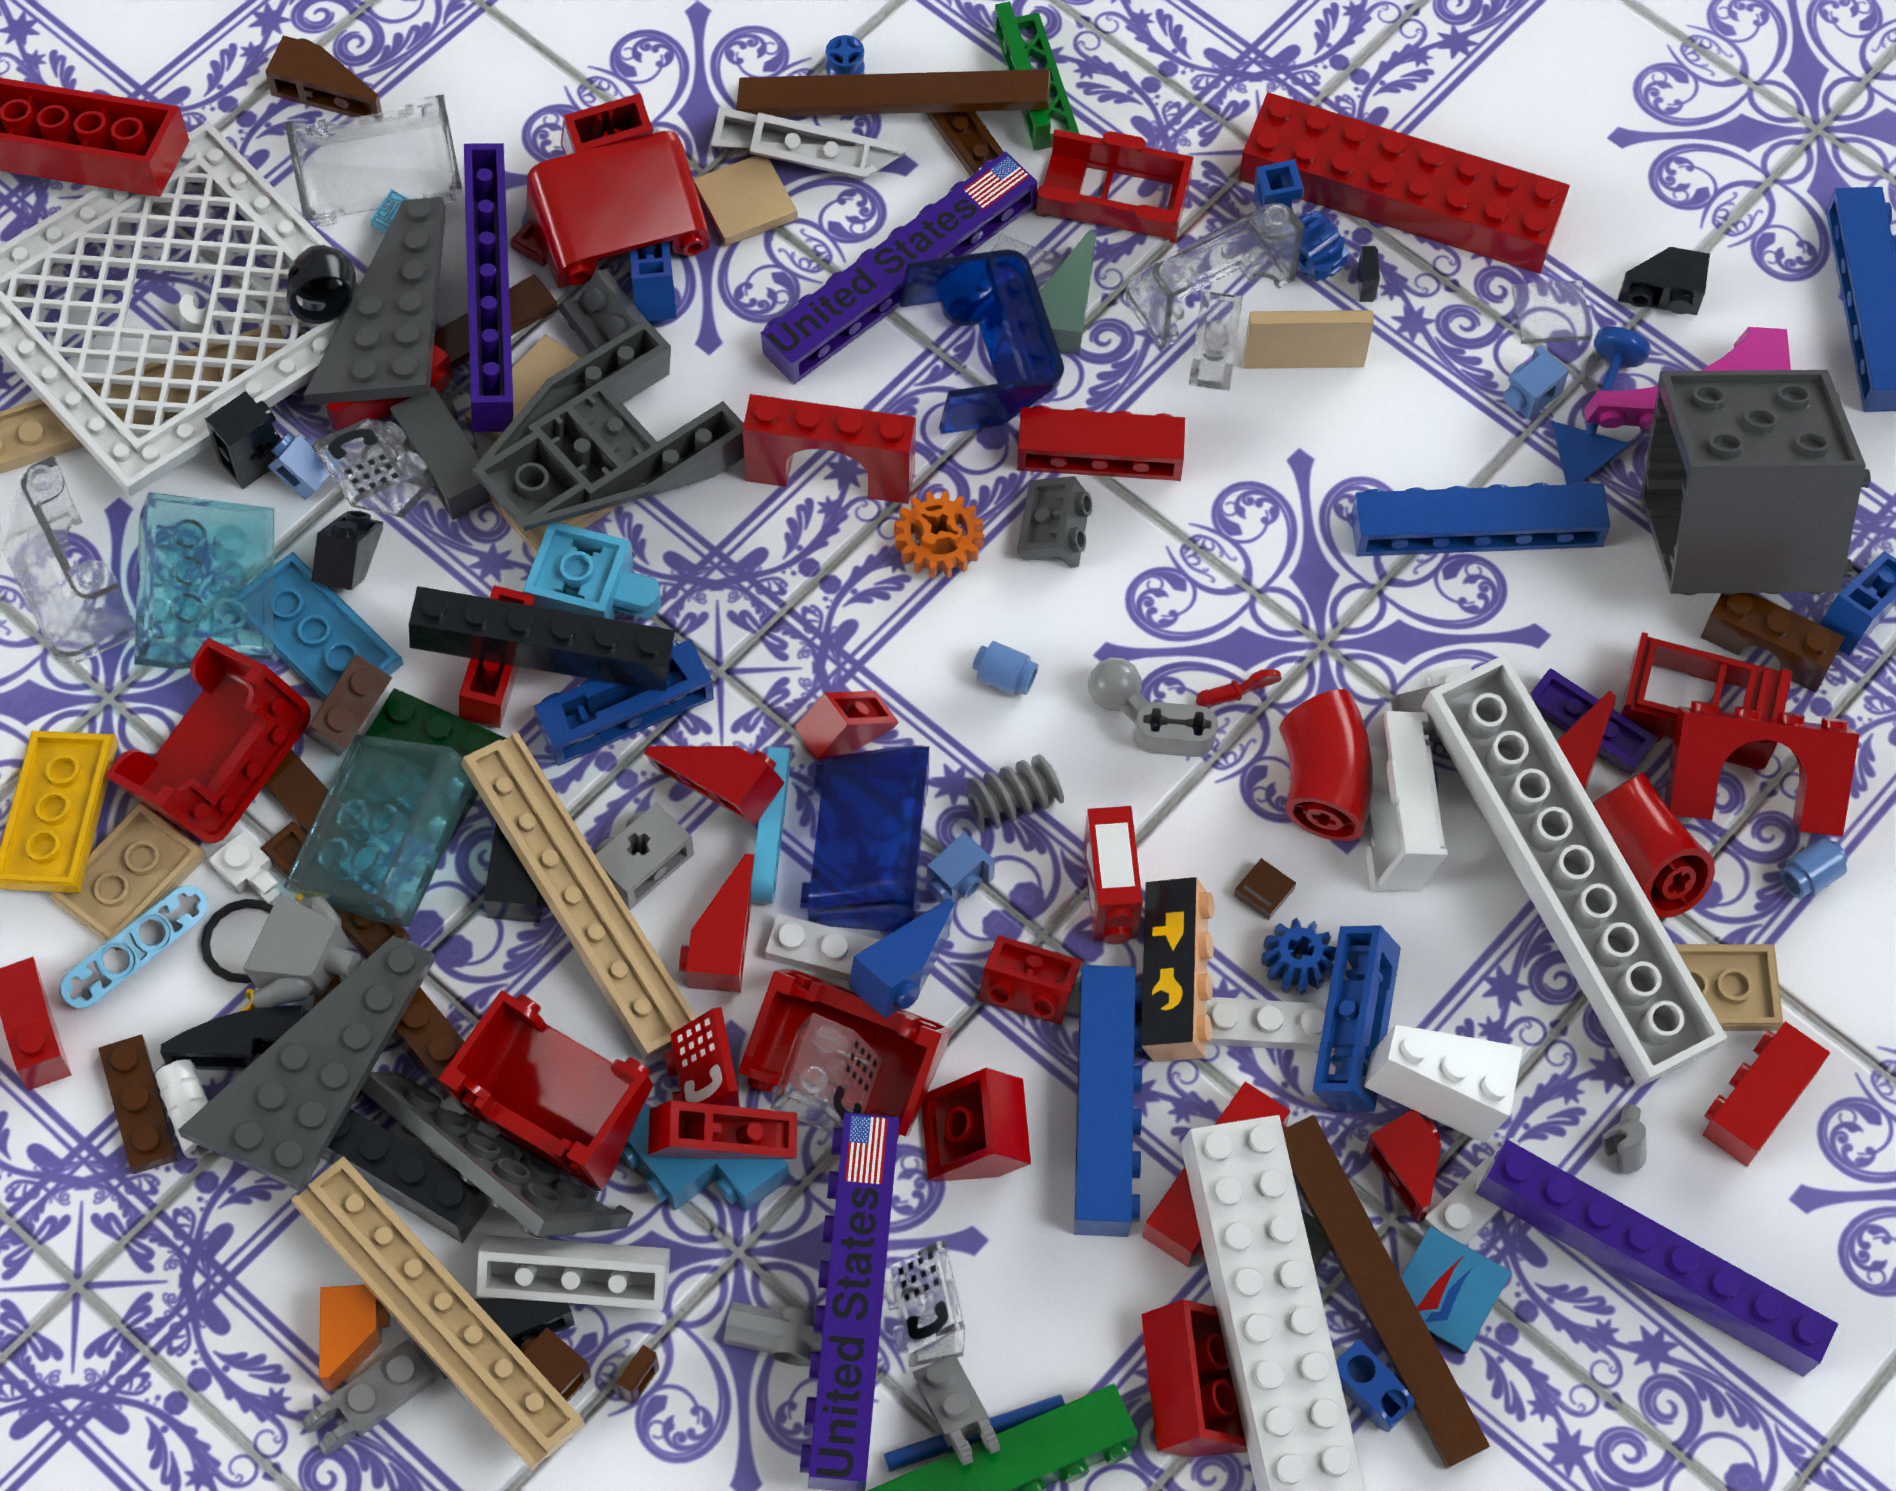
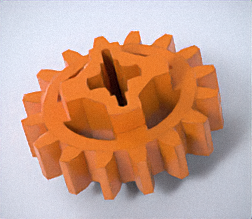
M931 491L926 492V501L922 503L915 497L911 498V510L901 508L899 510V521L894 523L895 550L901 551L902 563L914 561V572L917 574L923 568L929 569L930 578H935L938 570H943L947 578L952 577V568L954 567L963 572L967 571V559L977 561L979 559V548H983L984 534L982 533L983 519L976 518L977 508L975 505L964 508V497L960 495L955 501L949 500L948 491H943L940 499H935ZM959 523L964 527L967 537L963 535V529L957 526ZM911 533L915 534V540L921 542L919 547L914 542Z

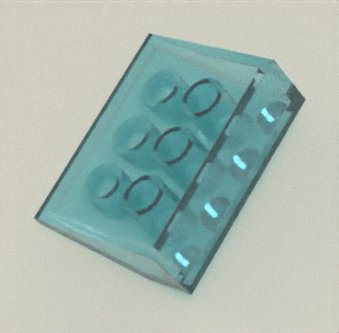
M148 492L139 516L135 665L171 669L190 668L191 661L207 638H211L256 661L270 660L272 658L274 508Z
M356 734L283 887L288 891L297 894L301 893L305 897L322 896L331 906L377 922L410 927L474 788L460 765L463 757L451 747Z

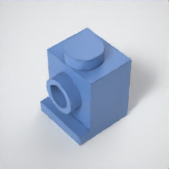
M1539 345L1534 349L1531 362L1528 365L1525 362L1521 363L1511 373L1508 379L1510 386L1503 392V398L1511 409L1519 411L1530 420L1563 393L1569 370Z
M287 432L271 449V452L276 456L267 467L305 500L320 489L342 462L336 458L328 461L323 456L324 451L316 442L309 438H303L300 435L293 438Z
M963 832L927 865V889L939 903L948 898L953 902H956L960 897L964 899L969 898L980 887L982 879L987 883L994 879L995 859Z

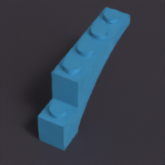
M645 1106L621 1155L631 1169L639 1166L648 1177L644 1182L653 1197L659 1203L666 1200L675 1211L717 1179L719 1180L716 1182V1185L730 1204L737 1201L746 1212L789 1180L788 1163L784 1159H689L648 1155L649 1108Z

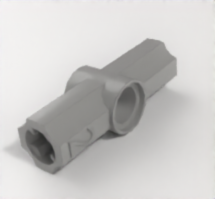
M732 1302L726 1322L724 1344L771 1353L774 1359L786 1364L809 1366L811 1351H821L823 1334L813 1333L815 1313L809 1310L786 1307L781 1311Z

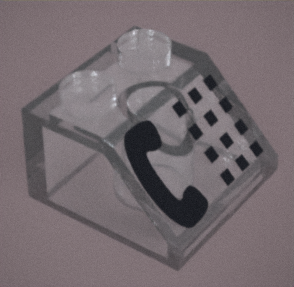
M367 418L319 438L311 445L352 507L404 518L435 485L426 472L427 465L423 459L414 453L406 443L407 436L405 432L391 421L386 423Z
M812 1013L797 1030L770 1108L776 1111L797 1113V1120L833 1134L834 1127L843 1128L844 1112L864 1114L883 1059L855 1030Z
M937 1241L890 1266V1282L884 1283L888 1310H897L900 1324L899 1326L892 1327L897 1354L906 1353L909 1368L934 1363L954 1354L957 1358L964 1355L965 1326L946 1241Z

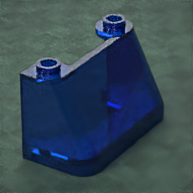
M906 745L826 756L825 765H816L814 790L821 791L813 866L811 882L802 883L800 908L808 909V921L829 927L894 932L915 919L914 905L917 893L924 809L929 785L930 746Z

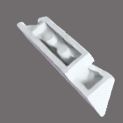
M720 106L711 142L712 147L750 149V154L861 179H867L896 159L903 157L907 146L790 119L763 113L755 115Z

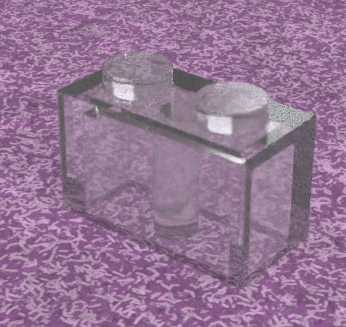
M1202 291L1189 385L1229 391L1243 296Z

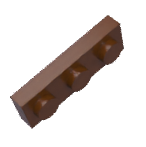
M140 1034L99 1047L129 1166L133 1174L178 1161L143 1035Z

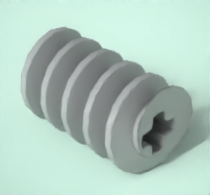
M1040 754L1032 757L1031 766L1025 760L1016 762L1015 772L1009 766L1000 768L999 778L991 771L984 774L983 784L976 777L969 779L967 784L969 807L973 819L981 832L985 831L984 819L989 817L995 827L1001 826V812H1005L1011 821L1017 820V806H1021L1027 815L1033 814L1032 801L1037 800L1044 810L1049 808L1048 795L1053 794L1059 804L1064 803L1062 787L1056 772Z

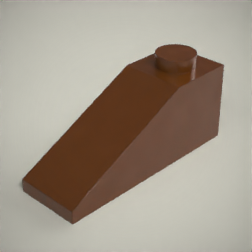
M282 36L265 71L272 96L381 125L383 114L379 95L320 45L303 38L296 39Z

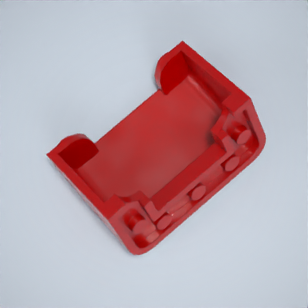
M660 131L545 160L535 165L528 173L526 214L558 289L570 285L579 286L588 282L596 271L598 259L670 241L673 251L680 255L694 256L709 249L710 234L683 144L678 134L674 131Z
M207 638L195 654L190 667L192 679L203 689L197 700L153 758L138 749H130L116 759L104 776L118 788L194 837L206 843H217L229 834L305 731L310 722L311 711L306 700L266 665L211 638Z
M788 968L775 970L738 1073L749 1077L748 1085L772 1093L775 1086H787L834 1104L835 1092L838 1086L841 1085L845 1091L841 1104L845 1109L853 1111L855 1103H859L862 1106L861 1114L899 1117L898 1138L899 1135L906 1137L910 1134L943 1057L952 1029L903 1009L898 1010L885 1019L850 989L798 970ZM856 1041L859 1043L858 1049L854 1047ZM862 1047L865 1049L864 1055L860 1053ZM852 1053L855 1055L853 1061L850 1059ZM868 1053L871 1055L870 1061L866 1059ZM858 1059L861 1061L860 1067L856 1065ZM874 1059L877 1061L876 1067L872 1065ZM847 1065L851 1067L849 1073L846 1071ZM864 1065L867 1067L866 1073L862 1071ZM854 1071L857 1073L855 1080L852 1078ZM870 1071L873 1073L872 1079L868 1077ZM860 1077L863 1079L861 1086L858 1084ZM866 1083L869 1085L867 1092L864 1090Z
M501 990L438 1080L456 1103L467 1113L597 1191H602L614 1173L653 1087V1083L648 1077L651 1073L650 1070L631 1057H628L625 1062L619 1059H615L613 1063L547 1025L538 1014L542 1008L529 997L519 993L514 998Z

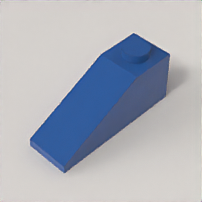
M669 241L629 251L635 306L650 324H659L668 319H677Z
M1883 551L1837 595L1819 625L1845 636L1838 651H1842L1850 656L1868 638L1896 604V558Z
M950 898L946 899L853 957L849 988L885 1019L900 1009H907L912 1006L918 999L949 935L955 902Z

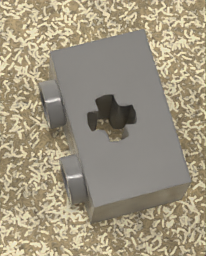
M655 803L647 811L640 810L635 813L628 821L626 829L614 839L611 837L605 839L596 848L594 854L626 906L631 910L694 855L692 836L662 807Z

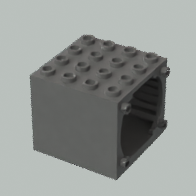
M1828 370L1660 371L1641 499L1671 594L1723 593L1735 595L1738 593L1779 594L1791 592L1820 594L1823 592H1840L1843 577H1851L1852 561L1847 559L1861 487L1869 488L1871 476L1869 469H1865L1866 464L1840 402L1839 393L1836 392Z

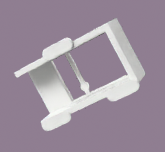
M1385 711L1383 718L1387 747L1370 746L1373 765V791L1368 816L1372 846H1368L1366 849L1369 885L1371 891H1419L1448 855L1447 849H1443L1445 844L1430 745H1426L1429 741V735H1424L1423 730L1428 723L1427 712Z

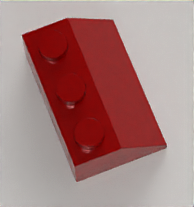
M1182 1299L1141 1314L1143 1344L1146 1352L1149 1378L1148 1388L1151 1395L1154 1421L1153 1432L1157 1451L1184 1457L1248 1452L1216 1307Z

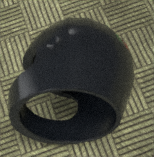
M326 245L311 246L300 253L291 264L288 273L289 285L286 298L292 313L297 319L310 324L330 322L341 316L349 308L356 288L355 267L349 257L339 249ZM298 295L308 301L325 303V307L320 311L307 310L299 305L296 296Z

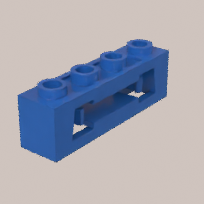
M689 639L680 644L674 643L666 692L588 678L579 687L565 693L548 695L539 704L534 705L537 725L557 765L560 766L713 700V684L694 644ZM684 695H688L666 706H662L663 704H666L667 702H670L674 699L680 698ZM589 716L596 717V719H593L589 722L587 721L589 719ZM598 732V735L572 745V743H575Z
M1381 925L1340 926L1312 1090L1333 1112H1375L1378 1093L1365 1088L1364 1083L1371 1052L1388 1032L1401 947ZM1348 961L1352 969L1345 971L1346 964ZM1332 1048H1337L1336 1055L1333 1054L1331 1057ZM1330 1061L1336 1066L1335 1074H1328Z

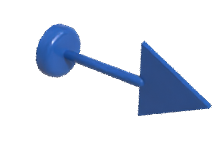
M1604 327L1598 330L1593 343L1595 351L1602 359L1610 363L1600 391L1612 390L1620 366L1626 368L1638 367L1646 362L1651 352V347L1644 337L1636 332L1620 327ZM1551 421L1566 485L1577 481H1586L1630 446V443L1596 434L1599 424L1588 423L1587 429L1582 430Z

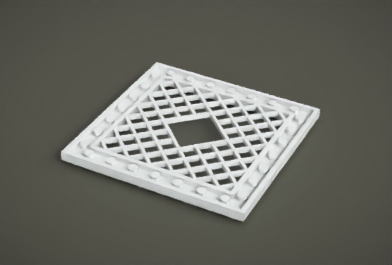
M209 121L188 133L190 141L160 197L98 187L0 246V355L130 497L211 446L213 443L205 418L246 391L256 403L262 400L270 408L308 384L346 313L345 311L338 318L322 324L305 323L297 319L295 315H273L275 301L287 302L286 292H277L280 279H288L289 270L282 269L284 260L291 266L296 257L311 246H332ZM188 182L206 183L204 195L183 194L185 184ZM213 187H214L223 197H214V196H211V195H212ZM155 202L173 203L171 215H150L152 204ZM181 204L201 205L199 218L179 217ZM209 206L229 207L227 220L207 219ZM236 211H237L246 221H236V220H235ZM122 222L140 223L137 236L117 235L119 224ZM148 224L168 225L166 237H145ZM176 226L196 227L194 240L173 239ZM204 228L225 229L222 242L202 241ZM232 230L253 231L251 244L230 243ZM260 235L269 245H258ZM89 242L105 243L104 256L83 255L85 245ZM114 244L134 245L132 259L112 257ZM143 246L162 247L163 251L160 261L140 259ZM171 248L191 249L189 263L168 261ZM199 250L219 251L217 265L197 263ZM228 252L248 253L246 267L225 265ZM256 254L276 255L274 269L254 267ZM54 263L72 264L70 277L49 276L51 266ZM80 266H101L98 279L78 278ZM109 267L129 268L127 281L106 280ZM150 269L215 274L203 333L124 328L137 270ZM356 270V288L354 295L363 279V277ZM223 275L244 276L241 289L220 288ZM251 277L272 278L270 291L249 290ZM21 283L38 285L36 297H15L18 285ZM47 285L67 287L64 300L44 299ZM75 287L96 289L93 302L72 301ZM104 289L124 291L122 303H101ZM298 295L296 296L297 302L302 307L304 303L325 305L322 302L308 301ZM218 297L239 299L237 311H216ZM247 299L268 301L265 314L244 313ZM16 306L33 307L30 321ZM41 308L62 309L59 323L38 322ZM70 310L90 311L88 324H67ZM98 313H119L116 327L96 326ZM213 320L234 322L232 335L211 334ZM242 322L263 324L261 336H239ZM271 324L292 326L290 338H268ZM300 326L314 327L310 331L298 337ZM39 331L56 332L53 346ZM64 333L84 334L82 348L61 347ZM93 335L113 336L111 350L90 349ZM122 337L143 339L140 352L119 351ZM151 339L172 341L169 354L148 353ZM180 341L200 343L198 356L177 355ZM208 344L229 345L227 359L206 357ZM237 345L258 347L256 361L235 359ZM266 347L281 348L264 359ZM63 357L79 358L77 371ZM88 358L108 360L106 373L85 372ZM117 360L137 362L135 376L114 374ZM146 362L166 364L164 378L144 377L143 373ZM174 366H196L193 380L173 379ZM203 367L225 368L222 382L201 381ZM232 369H246L245 372L230 381ZM86 382L103 383L100 397ZM111 384L132 385L130 398H108ZM140 386L161 387L159 401L138 400ZM169 389H191L188 404L167 402ZM199 390L213 391L196 402ZM110 408L127 409L124 423ZM135 409L156 411L154 424H132ZM164 412H178L177 415L162 424ZM134 434H145V435L142 436V437H140V438L138 439Z

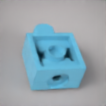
M559 522L548 524L523 589V593L535 595V606L614 620L616 612L649 619L657 613L661 605L658 581L653 577L632 572L634 564L630 540Z

